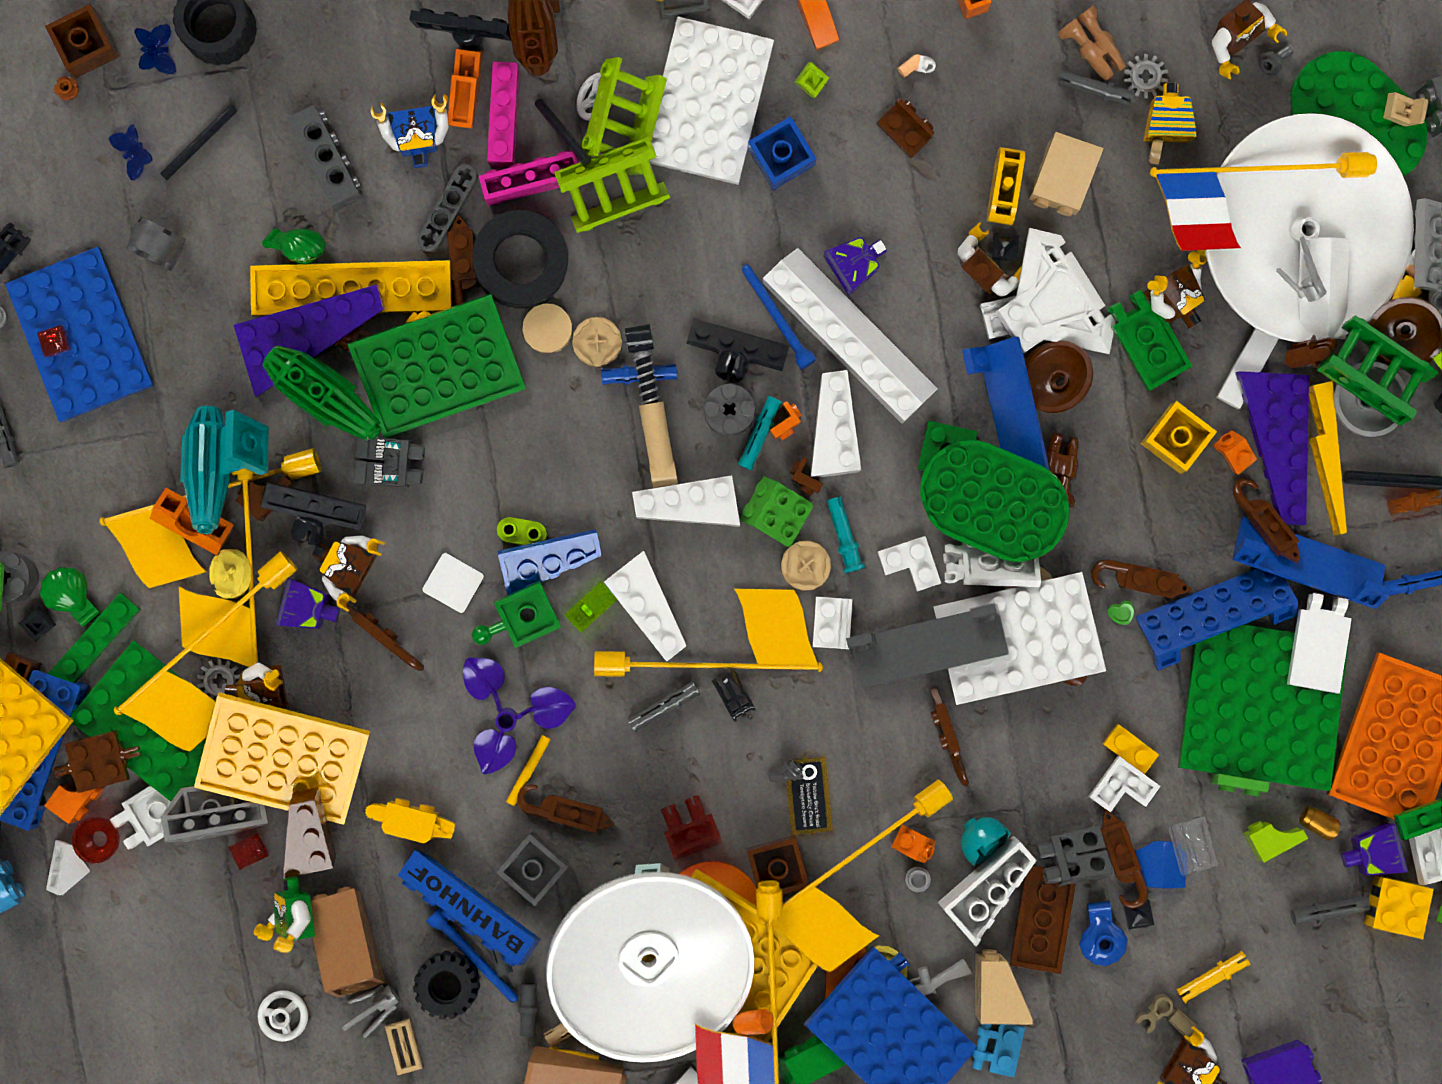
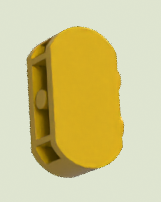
M999 147L986 220L988 222L1013 225L1018 206L1025 151Z

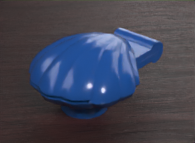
M1110 901L1087 903L1089 925L1081 935L1080 949L1084 957L1093 964L1109 966L1112 963L1118 962L1125 954L1127 937L1124 931L1112 922Z

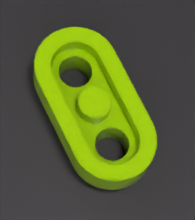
M507 517L502 519L497 526L499 538L508 543L527 545L547 539V530L539 522ZM506 526H513L514 531L512 534L505 533ZM533 529H536L539 533L535 539H532L529 535Z

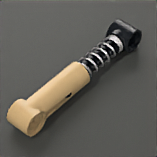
M650 324L625 328L629 353H632L633 361L637 365L635 370L638 371L637 379L640 382L638 387L641 388L639 396L643 399V402L639 405V411L644 430L653 488L677 485L678 480L671 450L664 402H658L660 396L657 395L656 390L658 387L655 386L656 378L653 375L655 370L652 369L654 361L650 358L652 354L651 349H654Z

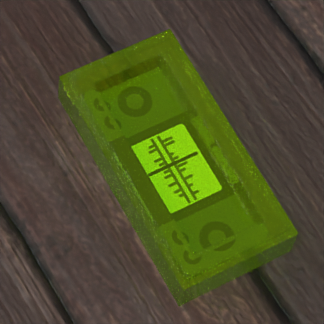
M600 581L564 615L582 633L618 599Z

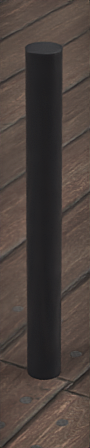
M538 99L535 102L536 108L581 163L588 165L591 162V157L543 99Z
M230 104L160 174L166 180L173 176L238 111Z

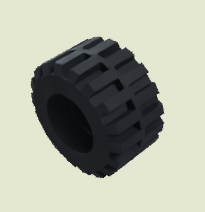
M444 951L441 954L436 953L431 958H428L419 968L414 978L413 993L416 992L415 1000L417 1003H421L422 1006L420 1008L423 1012L427 1010L430 1012L429 1016L434 1017L437 1015L439 1019L444 1020L446 1017L453 1019L459 1014L461 1016L471 1007L480 989L479 972L476 973V966L468 961L469 959L466 955L462 957L460 952L456 951L454 953H450V951ZM448 971L458 977L461 983V992L457 997L444 998L435 991L433 978L438 972Z

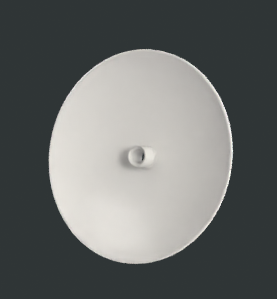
M1312 113L1297 114L1271 121L1246 136L1226 157L1221 167L1336 163L1342 153L1369 152L1377 158V170L1374 175H1370L1367 178H1342L1340 173H1337L1336 168L1220 172L1216 174L1226 197L1232 230L1241 248L1205 250L1210 272L1224 299L1242 319L1254 328L1279 339L1302 342L1311 339L1313 336L1305 330L1300 322L1297 292L1276 271L1278 268L1282 269L1299 286L1300 237H1304L1305 240H1312L1316 237L1349 239L1347 313L1342 325L1355 315L1368 322L1375 311L1391 299L1399 280L1403 278L1407 268L1408 256L1411 254L1413 244L1414 221L1411 198L1404 177L1395 160L1376 138L1359 126L1344 119ZM1303 224L1306 226L1305 235L1302 231ZM1342 325L1335 334L1334 339L1348 334L1347 331L1341 328Z

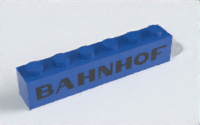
M415 850L397 875L403 879L402 884L411 891H419L423 894L422 899L431 906H435V904L443 909L441 913L451 921L455 919L463 924L461 928L471 936L475 934L483 939L481 943L491 951L495 949L503 954L501 958L511 966H515V964L517 966L524 965L541 941V938L423 850Z

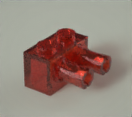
M699 795L693 796L695 805L692 804L691 798L684 801L692 819L689 823L682 824L675 804L669 805L671 814H669L667 807L661 809L668 827V831H665L664 834L674 861L722 843L712 814L706 815Z

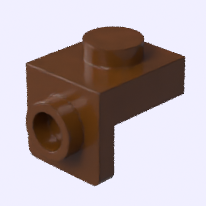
M803 457L801 462L795 461L790 471V474L794 475L791 481L800 485L798 488L800 491L812 496L813 492L819 493L823 483L801 472L808 460Z

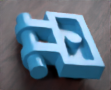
M981 1024L977 1030V1035H979L977 1049L972 1054L974 1058L972 1068L982 1070L983 1062L990 1061L989 1072L1014 1077L1025 1027L1018 1024H998V1028L995 1030L991 1029L992 1024ZM989 1038L995 1039L992 1052L986 1051Z

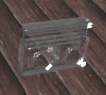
M1198 816L1168 826L1181 875H1189L1193 872L1218 866L1205 816Z

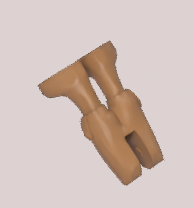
M1093 5L1061 29L1057 35L1063 40L1068 38L1074 39L1081 46L1080 54L1082 58L1107 82L1114 75L1105 59L1108 60L1117 72L1123 70L1126 64L1113 42L1112 35L1107 31L1101 30L1097 21L1098 9ZM1081 25L1090 31L1094 37V43L1087 37Z

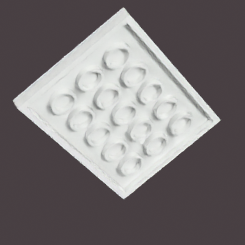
M677 17L663 77L667 78L651 141L657 157L651 159L650 164L739 185L747 153V145L750 140L774 39Z
M1082 572L1041 581L1040 587L1020 586L934 606L935 616L938 619L968 612L971 608L996 603L999 608L1009 654L948 669L956 705L1106 672Z

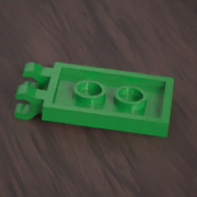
M1139 290L1129 295L1132 304L1136 307L1135 309L1125 313L1120 302L1107 309L1117 322L1111 328L1148 392L1192 367V364L1169 323L1152 311L1151 304L1148 303L1143 291Z

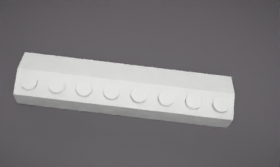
M799 248L782 259L763 277L762 283L901 424L938 389Z

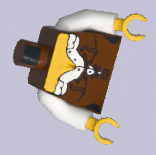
M1244 0L1220 19L1212 39V46L1218 62L1222 63L1219 73L1223 77L1231 80L1230 72L1236 75L1239 74V67L1230 63L1229 59L1262 34L1266 28H1268L1267 36L1279 43L1277 40L1279 32L1287 36V31L1275 23V18L1264 4L1257 2L1252 4L1249 0Z
M979 222L969 231V236L958 248L957 253L961 259L959 263L987 293L1006 296L1018 287L1022 266L1014 276L1010 277L978 245V242L989 234V230L981 231L980 225L982 223Z
M1205 250L1192 251L1188 254V260L1192 262L1191 265L1187 264L1167 277L1155 275V281L1151 280L1148 283V289L1143 292L1151 302L1152 311L1163 317L1166 322L1170 323L1181 317L1188 329L1201 322L1194 308L1203 303L1205 299L1201 288V265L1207 262Z
M349 536L343 538L341 542L335 540L331 548L321 543L317 544L312 556L323 561L319 572L323 575L322 582L330 596L337 601L338 607L349 612L347 603L349 601L356 603V599L351 596H356L377 555H382V553L377 551V547L380 544L385 545L384 541L365 536Z
M256 663L241 672L237 685L225 686V694L285 710L288 705L281 665L266 667L261 663Z
M1192 1026L1191 1028L1194 1030L1193 1035L1190 1037L1183 1036L1160 1079L1165 1084H1227L1224 1080L1217 1077L1221 1067L1216 1064L1217 1055L1210 1041L1204 1037L1202 1032Z

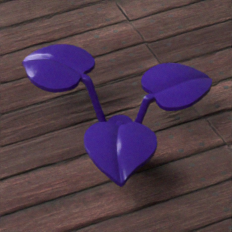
M468 657L465 660L463 679L467 691L478 700H484L492 693L497 711L499 712L496 717V726L500 729V732L494 729H486L479 733L474 741V753L482 774L498 771L513 759L517 747L516 740L510 735H504V732L512 730L516 725L517 719H521L526 714L534 711V721L543 728L551 729L565 722L570 713L576 708L574 700L567 693L555 687H541L534 691L531 695L533 707H529L520 713H516L514 709L509 707L502 708L498 693L495 691L502 687L505 681V673L502 666L489 658Z

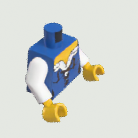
M435 94L432 98V106L387 113L388 117H385L386 107L383 103H380L383 111L379 114L375 113L373 106H371V115L373 118L378 119L377 125L383 139L393 150L400 151L402 156H412L414 168L428 166L427 153L436 152L438 145L445 138L449 129L447 109H445L448 96L444 94V103L440 104L436 101Z

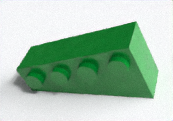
M816 1035L778 1054V1069L785 1084H810L846 1065Z

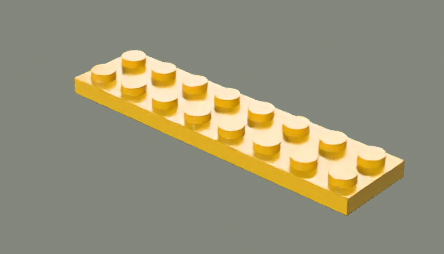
M451 261L250 266L251 316H267L373 285H379L385 310L380 313L439 312L452 307Z

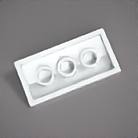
M1316 237L1312 240H1306V243L1327 293L1313 302H1308L1306 297L1300 299L1298 296L1299 319L1305 330L1317 338H1334L1347 313L1349 239ZM1301 242L1299 261L1300 288L1302 287L1301 282L1310 276L1303 258L1304 251ZM1346 335L1335 339H1346Z

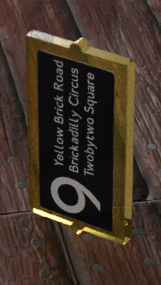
M803 756L802 759H794L803 768V772H801L803 778L796 781L791 779L786 781L791 835L809 833L813 836L818 832L833 831L826 757L807 758Z

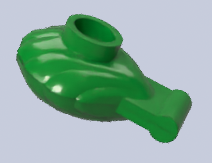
M274 228L264 238L262 245L265 248L281 250L285 257L298 264H311L324 253L326 242L322 235L309 229H295L282 232Z
M59 567L48 572L41 582L40 596L46 607L52 608L55 611L69 612L82 627L100 614L97 607L86 597L87 581L85 575L75 568Z

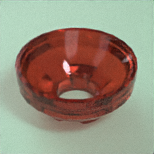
M92 817L82 821L77 825L72 836V846L76 855L83 861L92 864L102 863L110 859L116 853L120 844L119 831L111 821L102 817ZM98 831L106 834L107 841L104 846H98L94 843L93 837Z

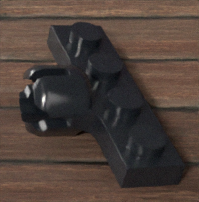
M420 8V11L411 10L409 20L416 28L451 33L454 41L463 49L467 47L473 50L479 47L483 42L481 37L511 41L509 24L503 19L493 18L492 21H487L476 15L459 17L458 14L447 11L444 14H437L433 10Z
M695 318L693 319L686 343L716 352L719 358L715 373L720 379L725 381L728 370L732 371L731 383L743 380L749 363L783 371L790 347L789 345Z
M266 481L260 504L261 508L293 515L292 539L303 543L306 530H308L306 537L307 545H317L320 543L326 524L361 530L367 507L365 504Z

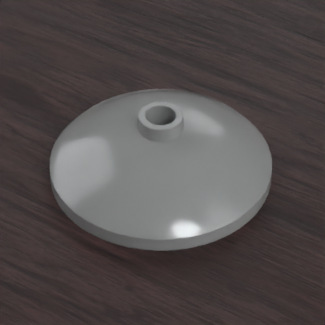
M1374 362L1367 374L1368 378L1379 385L1389 366ZM1362 363L1356 364L1352 367L1358 371ZM1398 373L1395 375L1388 390L1400 399L1406 386ZM1337 383L1335 384L1333 401L1336 415L1342 425L1349 431L1363 437H1377L1391 432L1398 426V424L1370 405H1362L1361 399Z

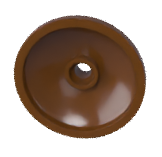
M1400 297L1390 300L1379 307L1369 321L1370 326L1428 363L1442 349V315L1434 305L1426 300L1417 297ZM1404 325L1410 327L1406 332L1401 330V327ZM1380 353L1378 354L1376 359L1380 363L1389 366L1391 361Z
M1058 341L1045 343L1036 348L1025 360L1035 407L1039 411L1045 413L1067 411L1080 403L1090 390L1093 381L1092 362L1087 353L1072 342ZM1061 380H1065L1063 385L1058 386Z

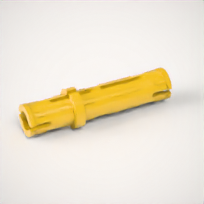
M1240 951L1224 962L1219 961L1216 963V967L1184 986L1177 988L1176 991L1179 995L1189 991V993L1181 997L1182 1001L1186 1004L1189 1000L1224 979L1230 980L1232 978L1231 975L1251 964L1248 959L1237 963L1246 957Z

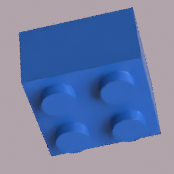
M791 116L749 140L747 145L748 151L772 190L777 189L816 165L817 158Z

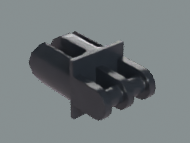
M8 223L0 232V274L4 272L18 254L23 255L22 251L31 241V238L22 235L23 232L20 229L16 230L13 223ZM10 234L11 237L6 241L5 238ZM17 241H19L20 243L16 246V248L13 247V245Z
M731 669L729 672L741 693L736 695L725 673L720 675L732 698L727 699L716 678L711 681L735 722L737 717L742 714L746 716V712L751 709L755 711L756 708L734 669ZM745 696L748 703L741 706L738 699ZM735 701L739 708L732 711L729 704Z

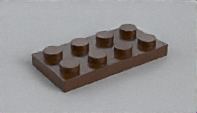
M1033 865L1023 879L1009 964L1011 966L1061 974L1076 883L1060 887L1058 883L1046 884L1042 870L1048 867Z

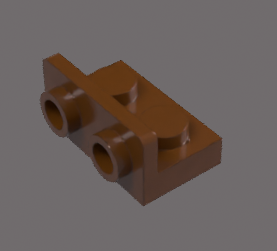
M899 98L895 105L877 121V125L912 159L933 138L934 128L927 119H921L915 113L916 109L909 101L906 100L904 102Z

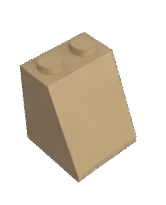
M1055 132L1047 144L1029 200L1034 201L1033 204L1041 208H1048L1049 206L1058 209L1057 212L1064 216L1076 215L1080 211L1103 148Z
M984 949L982 954L975 953V1016L981 1024L1033 1025L1031 1014L1005 958L1001 954H997V950Z

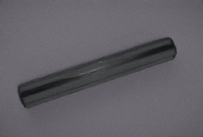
M1351 470L1344 473L1345 484L1442 490V476Z

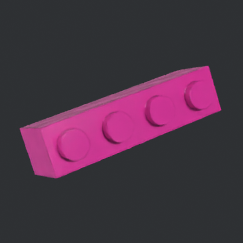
M493 62L487 155V161L492 168H508L510 165L516 164L521 74L518 63Z

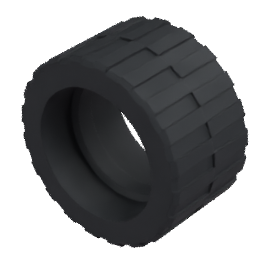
M177 0L173 10L174 30L180 41L197 59L217 66L228 65L240 60L242 56L250 51L249 49L255 41L257 28L255 17L245 0ZM225 4L231 6L236 12V23L232 32L219 42H200L194 33L195 22L199 14L212 5Z

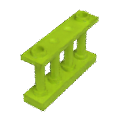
M622 58L605 59L600 69L601 77L587 133L582 141V148L590 157L598 156L599 152L606 153L617 149L602 142L605 128L629 137V144L649 137L650 141H652L667 78L661 75L648 76L643 80L620 70ZM617 80L641 89L642 94L639 104L614 94ZM611 104L635 113L636 118L633 128L608 118ZM640 164L626 169L628 175L643 174Z
M649 137L593 157L588 165H583L580 162L554 172L561 192L569 191L578 214L571 216L577 233L589 231L595 226L648 206L658 205L664 200L670 199L664 182L659 184L656 182L650 160L657 156ZM640 164L648 188L634 193L626 169ZM616 173L624 197L610 202L602 178ZM593 182L601 205L587 210L579 186Z

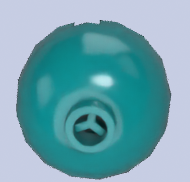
M982 817L978 820L972 818L963 826L965 831L961 836L960 846L962 853L972 866H975V864L980 865L998 850L997 847L1000 841L1003 844L1006 843L1011 836V832L999 820L992 817Z

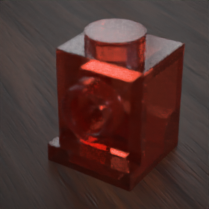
M258 833L228 847L239 870L269 856Z

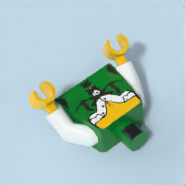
M298 877L283 879L284 891L274 894V913L268 919L269 923L267 926L258 924L254 929V935L258 939L268 941L272 938L273 928L275 927V932L281 936L276 939L273 949L282 953L291 951L294 940L315 937L310 895L299 889Z

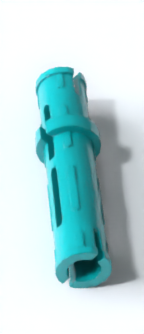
M767 396L760 416H756L755 421L757 422L737 463L738 465L748 470H753L768 432L775 425L773 421L782 405L780 400Z

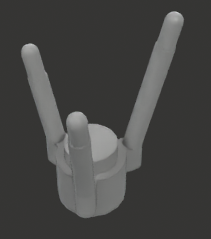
M1300 237L1304 251L1303 258L1310 276L1301 282L1302 287L1300 288L1282 269L1278 268L1276 271L1297 292L1300 299L1306 297L1308 302H1313L1323 297L1327 291L1317 273L1304 237Z
M380 985L374 990L349 999L348 1004H352L376 995L373 998L375 1004L350 1020L342 1029L347 1030L377 1009L380 1011L385 1009L363 1033V1038H366L389 1013L397 1009L396 1004L400 1000L390 985L385 988L383 985Z

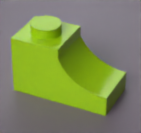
M1261 820L1249 825V830L1243 833L1256 859L1263 863L1308 839L1303 829L1296 827L1287 831H1278L1273 828L1271 823H1262Z

